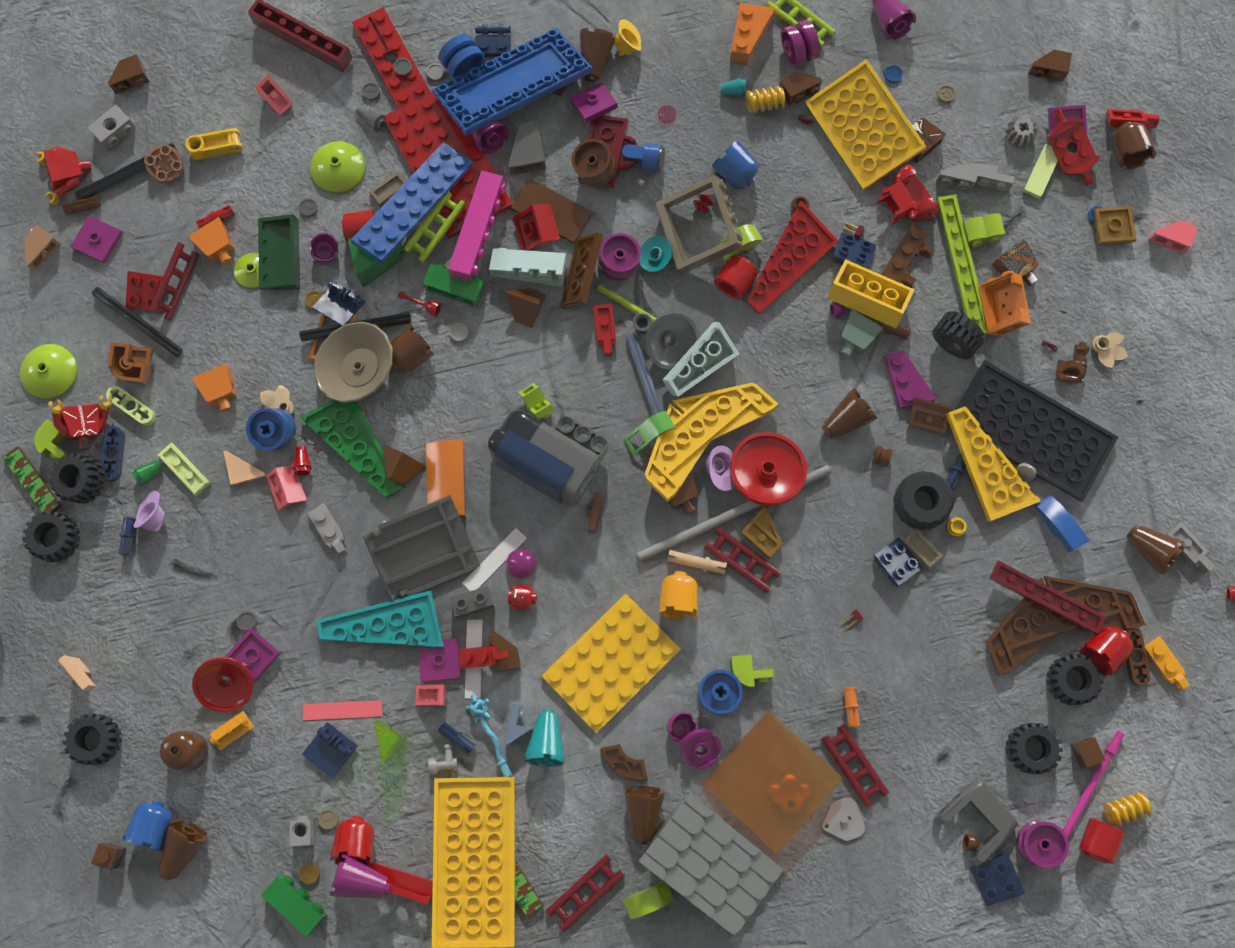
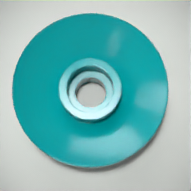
M662 236L650 237L640 248V265L649 272L663 270L672 258L671 243Z

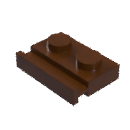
M914 397L907 424L945 434L949 422L946 413L951 412L952 407Z

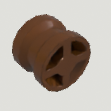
M877 445L872 463H880L883 467H887L893 450L889 448L883 449L882 446Z

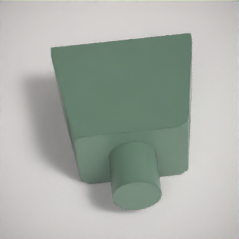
M852 310L839 339V342L844 345L841 354L846 358H851L854 352L862 355L879 336L883 327Z

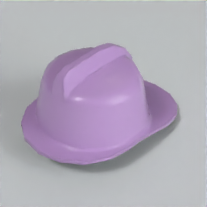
M723 445L717 446L711 451L706 459L705 468L715 487L722 491H729L734 487L730 476V461L733 453L728 447Z
M158 491L150 492L142 500L138 508L134 528L141 527L147 531H159L165 513L158 504Z

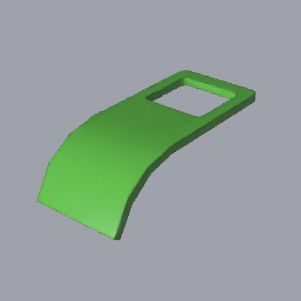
M666 411L659 412L648 418L624 440L632 455H636L656 437L668 430L675 429V426ZM639 431L645 443L635 451L629 439Z

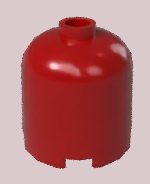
M1105 627L1099 634H1096L1080 648V653L1085 655V658L1090 657L1093 659L1092 664L1097 663L1099 666L1097 670L1102 671V676L1107 677L1109 674L1112 676L1132 655L1133 643L1130 635L1125 630L1116 627Z
M352 816L351 819L342 821L337 826L330 861L335 860L334 864L339 865L340 862L345 860L341 859L342 854H346L369 867L372 860L375 836L372 825L361 816Z

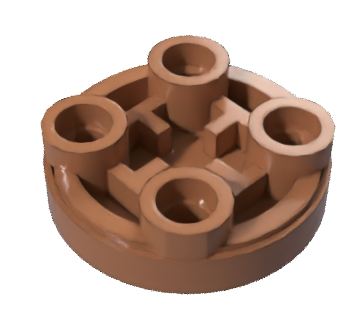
M163 144L153 147L144 159L147 172L157 181L164 183L172 182L179 178L183 172L184 162L181 154L169 145Z

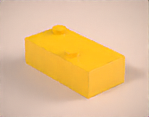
M845 259L827 298L893 328H897L914 289Z

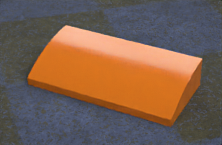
M463 439L427 443V504L451 495L460 518L466 517L465 451Z

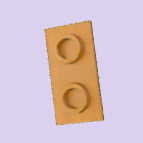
M242 711L210 733V741L214 746L217 745L221 751L253 729L254 726L245 712Z

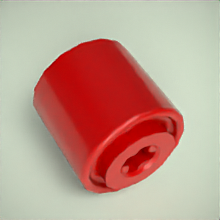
M374 209L343 215L341 222L342 230L348 245V239H352L375 215Z
M732 255L715 278L714 284L726 296L739 300L743 298L758 273L750 261L743 257Z
M1089 818L1079 850L1084 852L1083 855L1107 865L1108 863L1115 864L1126 832L1105 822Z

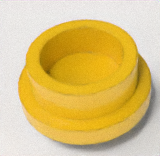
M954 517L948 521L947 530L952 536L959 537L966 532L967 525L962 518Z

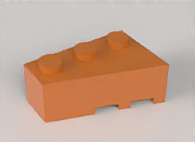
M745 3L739 4L730 62L746 65L749 63L761 38H763L769 24L773 20L775 8Z

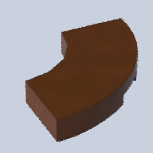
M620 744L601 748L606 763L617 774L631 780H648L644 760H635L628 757L623 752Z

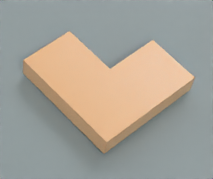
M63 655L58 660L82 690L91 691L96 687L88 677L91 672L79 658Z

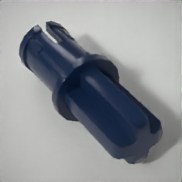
M961 452L958 453L954 465L949 468L950 473L946 479V482L952 489H955L960 477L964 475L966 467L964 460H962Z
M124 517L122 533L119 534V537H121L119 555L130 556L133 539L136 537L134 535L136 518Z
M444 722L439 727V733L452 742L451 745L455 744L467 755L475 747V744L464 737L462 732L459 733L448 723Z

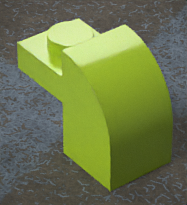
M748 224L738 227L743 234L742 242L744 247L724 255L725 261L730 256L737 255L741 251H750L763 241L755 225ZM729 233L727 234L728 237L725 238L718 245L731 240Z
M535 383L518 392L531 415L538 420L549 417L554 411L552 405L545 399L540 388Z
M47 419L35 434L34 443L36 449L40 454L48 458L51 456L56 461L60 457L63 458V455L68 454L59 447L66 437L62 436L53 426V422Z
M752 655L732 656L730 658L731 671L744 687L753 688L755 687L754 680L757 679V683L769 682V678L774 677L773 669L753 671Z
M661 881L646 890L636 892L623 899L630 919H634L664 907L665 904L671 902L674 898L668 884Z

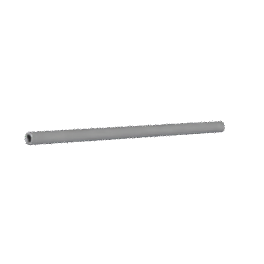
M828 465L808 473L803 486L831 474ZM748 501L638 552L637 555L640 561L646 560L762 505Z

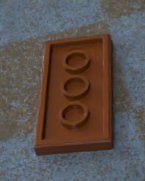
M529 178L511 206V210L519 214L532 205L551 204L559 236L572 244L576 243V240L593 215V212L531 178Z
M597 232L576 240L560 303L561 308L569 309L587 303L603 234Z

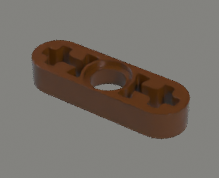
M1129 629L1126 632L1130 636L1131 633L1132 636H1136V640L1132 641L1133 646L1139 647L1133 649V652H1137L1141 656L1139 663L1133 662L1131 656L1126 660L1129 680L1135 686H1145L1150 682V671L1143 635L1138 629ZM1142 665V668L1134 669V667ZM1136 675H1143L1144 679H1141L1140 682L1139 679H1136Z

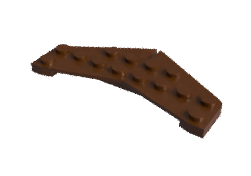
M1049 576L1043 577L1047 586L1105 615L1106 619L1100 630L1105 627L1135 629L1146 625L1137 602L1129 591ZM1042 577L1039 578L1038 581L1044 584ZM1023 597L987 638L986 647L997 675H1001L1011 671L1019 663L1061 633L1088 630Z

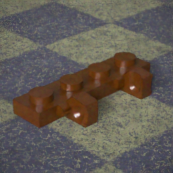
M912 223L881 275L912 288L916 279L907 274L908 271L906 269L914 256L920 254L929 259L934 251L933 248L927 245L928 242L924 240L928 231Z

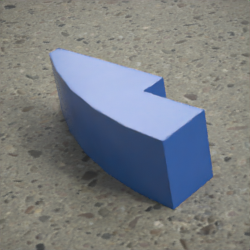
M1050 495L1034 505L1055 538L1059 537L1069 553L1090 541L1073 517L1053 496Z

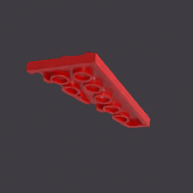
M802 201L798 204L797 209L746 300L758 315L839 241Z

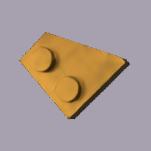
M764 506L740 534L770 559L783 543L776 531L774 521L770 517L768 507Z

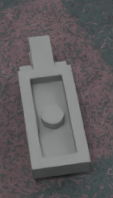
M323 503L308 512L307 514L326 545L330 549L335 547L340 555L347 552L342 543L346 540L344 538L345 535L326 504Z
M1182 522L1166 534L1183 541L1187 545L1181 554L1194 567H1199L1205 573L1215 567L1208 559L1210 557L1209 551Z

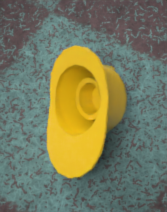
M625 19L620 20L619 30L614 42L618 48L619 56L624 54L631 55L635 51H641V38L636 27Z

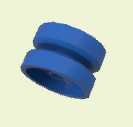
M460 34L443 45L439 51L438 59L442 66L447 69L452 79H454L456 76H460L472 68L482 65L485 61V55L468 34Z
M262 408L255 411L249 417L246 424V434L249 441L256 448L261 450L282 449L293 441L296 434V424L293 417L286 410L281 408Z
M714 670L700 681L697 694L701 706L707 712L723 715L735 710L741 702L743 691L739 679L732 672ZM721 689L723 695L719 697L716 690Z

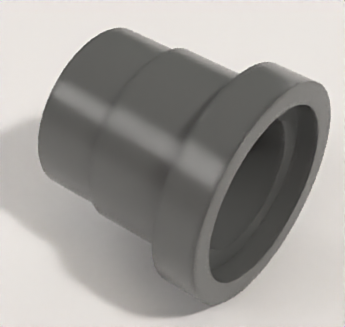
M639 313L633 319V326L640 334H645L652 324L651 317L646 313ZM640 322H645L647 326L645 328H640L637 324Z

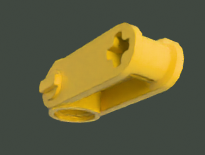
M235 128L193 135L186 140L185 144L190 153V158L194 160H202L243 150V145L239 139L240 130Z

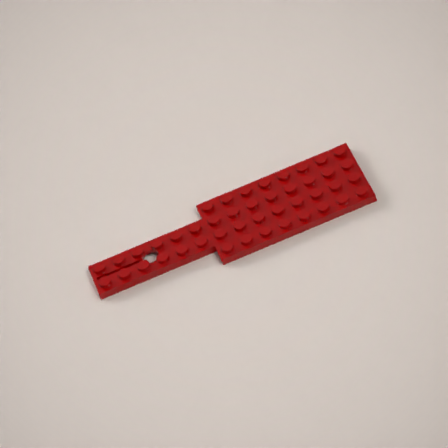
M382 7L353 21L352 24L398 108L385 115L386 118L384 120H386V125L409 168L414 174L443 142L473 161V166L449 191L452 194L449 198L451 201L458 205L463 200L467 204L446 232L447 238L450 239L461 232L481 171L496 173L484 151L480 152L472 134L465 136L433 95V92H430L385 8ZM388 53H395L398 55L397 60L400 58L408 59L411 62L412 71L407 76L397 75L394 71V63L386 62L385 56ZM506 191L504 195H500V207L498 211L495 210L494 216L510 209L513 205ZM444 205L438 214L447 219L453 210Z

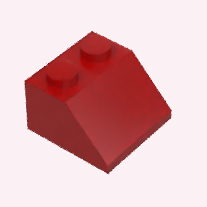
M551 204L532 205L513 217L520 247L523 251H533L546 247L560 239Z

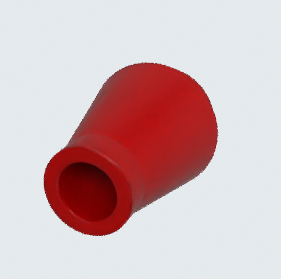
M296 447L292 470L295 471L297 476L309 475L312 466L307 453V447Z

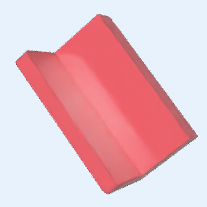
M293 466L277 467L266 475L278 510H284L293 503L307 500L300 478L292 470Z

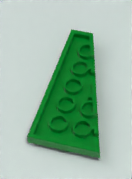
M332 400L300 417L385 498H389L404 490L402 485L399 486L388 479L384 452L357 401L341 403Z

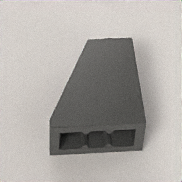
M525 121L519 124L508 164L510 175L546 169L537 121Z

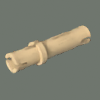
M669 551V555L676 556V558L668 557L667 562L703 569V572L712 571L722 575L725 573V569L718 567L726 568V562L710 560V557L702 558L677 551Z

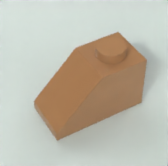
M36 225L24 238L25 264L36 272L61 244Z

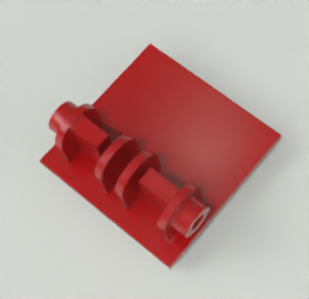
M127 271L126 307L149 311L163 276ZM158 308L156 313H162L163 311Z

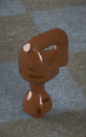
M1079 342L1078 345L1074 346L1076 360L1058 361L1056 369L1057 379L1073 384L1084 381L1087 364L1083 361L1090 349L1086 345L1087 343ZM1064 372L1076 374V376L1064 374Z

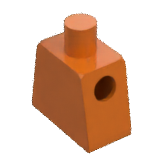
M219 217L189 235L193 243L212 263L219 260L222 265H227L232 261L229 253L234 251V246L225 225Z
M227 364L192 377L202 396L211 407L218 405L222 413L232 409L229 400L236 398L237 394L232 370Z

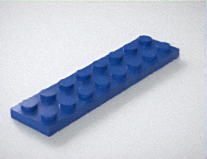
M443 142L351 239V244L382 264L473 166V161Z

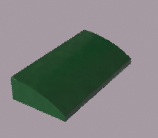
M294 214L258 218L259 289H300L299 219Z

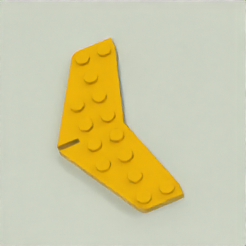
M754 383L673 400V405L669 404L667 414L673 422L675 429L668 430L658 436L645 471L647 483L669 502L677 494L710 441L772 413L778 408V403Z

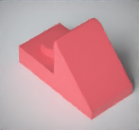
M268 74L254 86L261 99L266 101L278 115H281L293 104Z

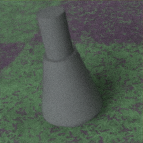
M360 107L356 109L355 113L363 117L374 131L379 132L385 128L386 120L384 119L386 117L384 115L365 111Z

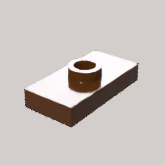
M595 492L593 505L588 507L587 517L590 518L589 533H596L603 498L601 492Z

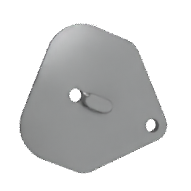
M846 797L832 802L822 824L823 830L845 841L860 837L865 831V825L855 800Z

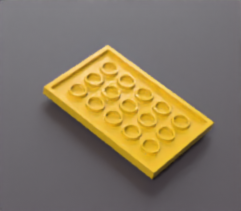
M867 59L805 101V104L863 191L927 149Z
M625 594L542 677L597 734L681 649Z

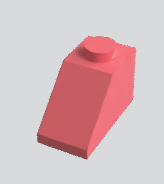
M1178 221L1156 230L1149 237V241L1184 254L1192 246L1198 227L1193 226L1189 222Z

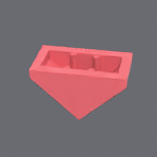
M416 685L415 705L446 706L447 686Z

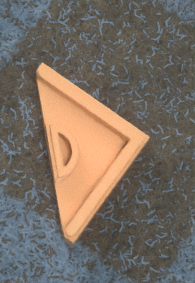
M223 451L230 485L234 486L267 477L261 470L230 452Z

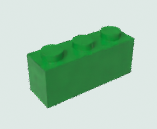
M430 264L423 282V286L427 291L474 307H478L485 289L481 278L473 276L472 282L450 277L447 267L441 264Z
M278 875L261 896L304 936L311 935L327 916L324 912L325 908L320 903H314L310 900L309 893L303 888L298 889L294 885L295 881L289 875Z

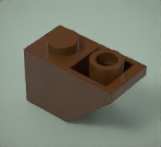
M1053 50L1033 62L1028 75H1033L1037 78H1049L1053 81H1064L1069 73L1072 53Z
M137 54L118 62L108 81L115 94L123 93L128 89L142 86L144 83L149 82L143 63Z
M795 71L780 79L779 87L780 89L783 87L785 100L788 105L797 104L804 97L818 93L822 79Z
M492 631L491 637H488L489 646L497 647V651H508V659L498 660V665L492 666V668H496L497 672L521 669L518 648L495 631Z

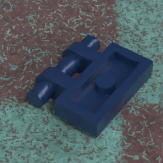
M488 24L475 26V34H482V37H475V44L484 53L485 57H498L505 52L511 51V37H504V33H511V26H504V24H498V26H488ZM488 34H498V37H488Z

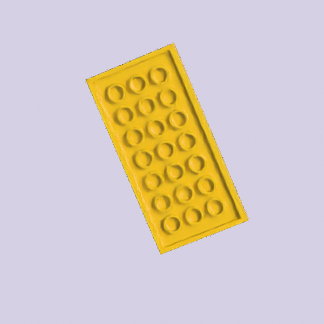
M515 777L435 778L432 948L515 947Z

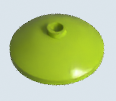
M342 141L330 142L319 148L314 154L310 165L311 175L315 183L321 189L330 193H345L354 189L363 179L366 168L361 152L352 144Z
M55 344L38 346L26 355L21 364V383L35 397L41 399L57 398L65 394L75 383L78 373L77 362L71 352L62 346Z

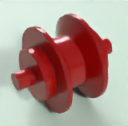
M698 194L699 200L693 201L697 213L699 211L709 212L707 207L713 206L710 194Z

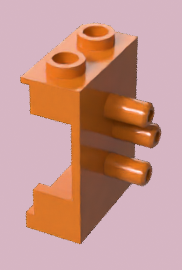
M1006 271L1001 276L989 278L985 283L979 285L988 334L999 337L1031 324L1022 275L1013 271Z

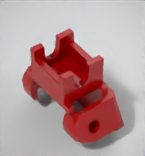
M910 164L905 165L898 172L892 185L882 190V196L877 200L878 204L885 202L894 216L890 221L891 225L907 217L913 222L933 221L938 213L935 201L922 182L915 176L916 171Z

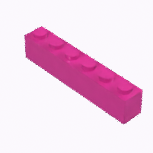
M481 171L448 268L450 277L472 282L473 276H477L479 270L477 264L483 258L484 243H488L490 236L488 231L494 225L495 210H499L501 203L499 198L500 195H504L506 189L503 176Z

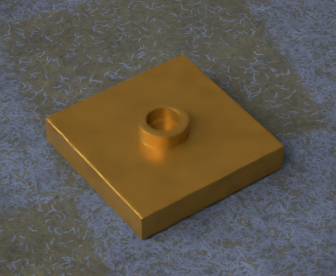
M1131 206L1098 208L1092 211L1098 246L1135 243L1137 241Z

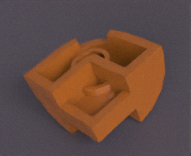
M111 342L108 368L112 375L119 380L147 384L153 371L151 369V362L154 350L126 343Z

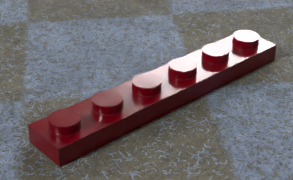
M1001 561L996 562L988 578L1094 634H1099L1106 619L1105 615Z

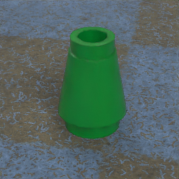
M155 460L134 468L135 471L131 473L139 485H142L143 483L147 484L162 470V467Z

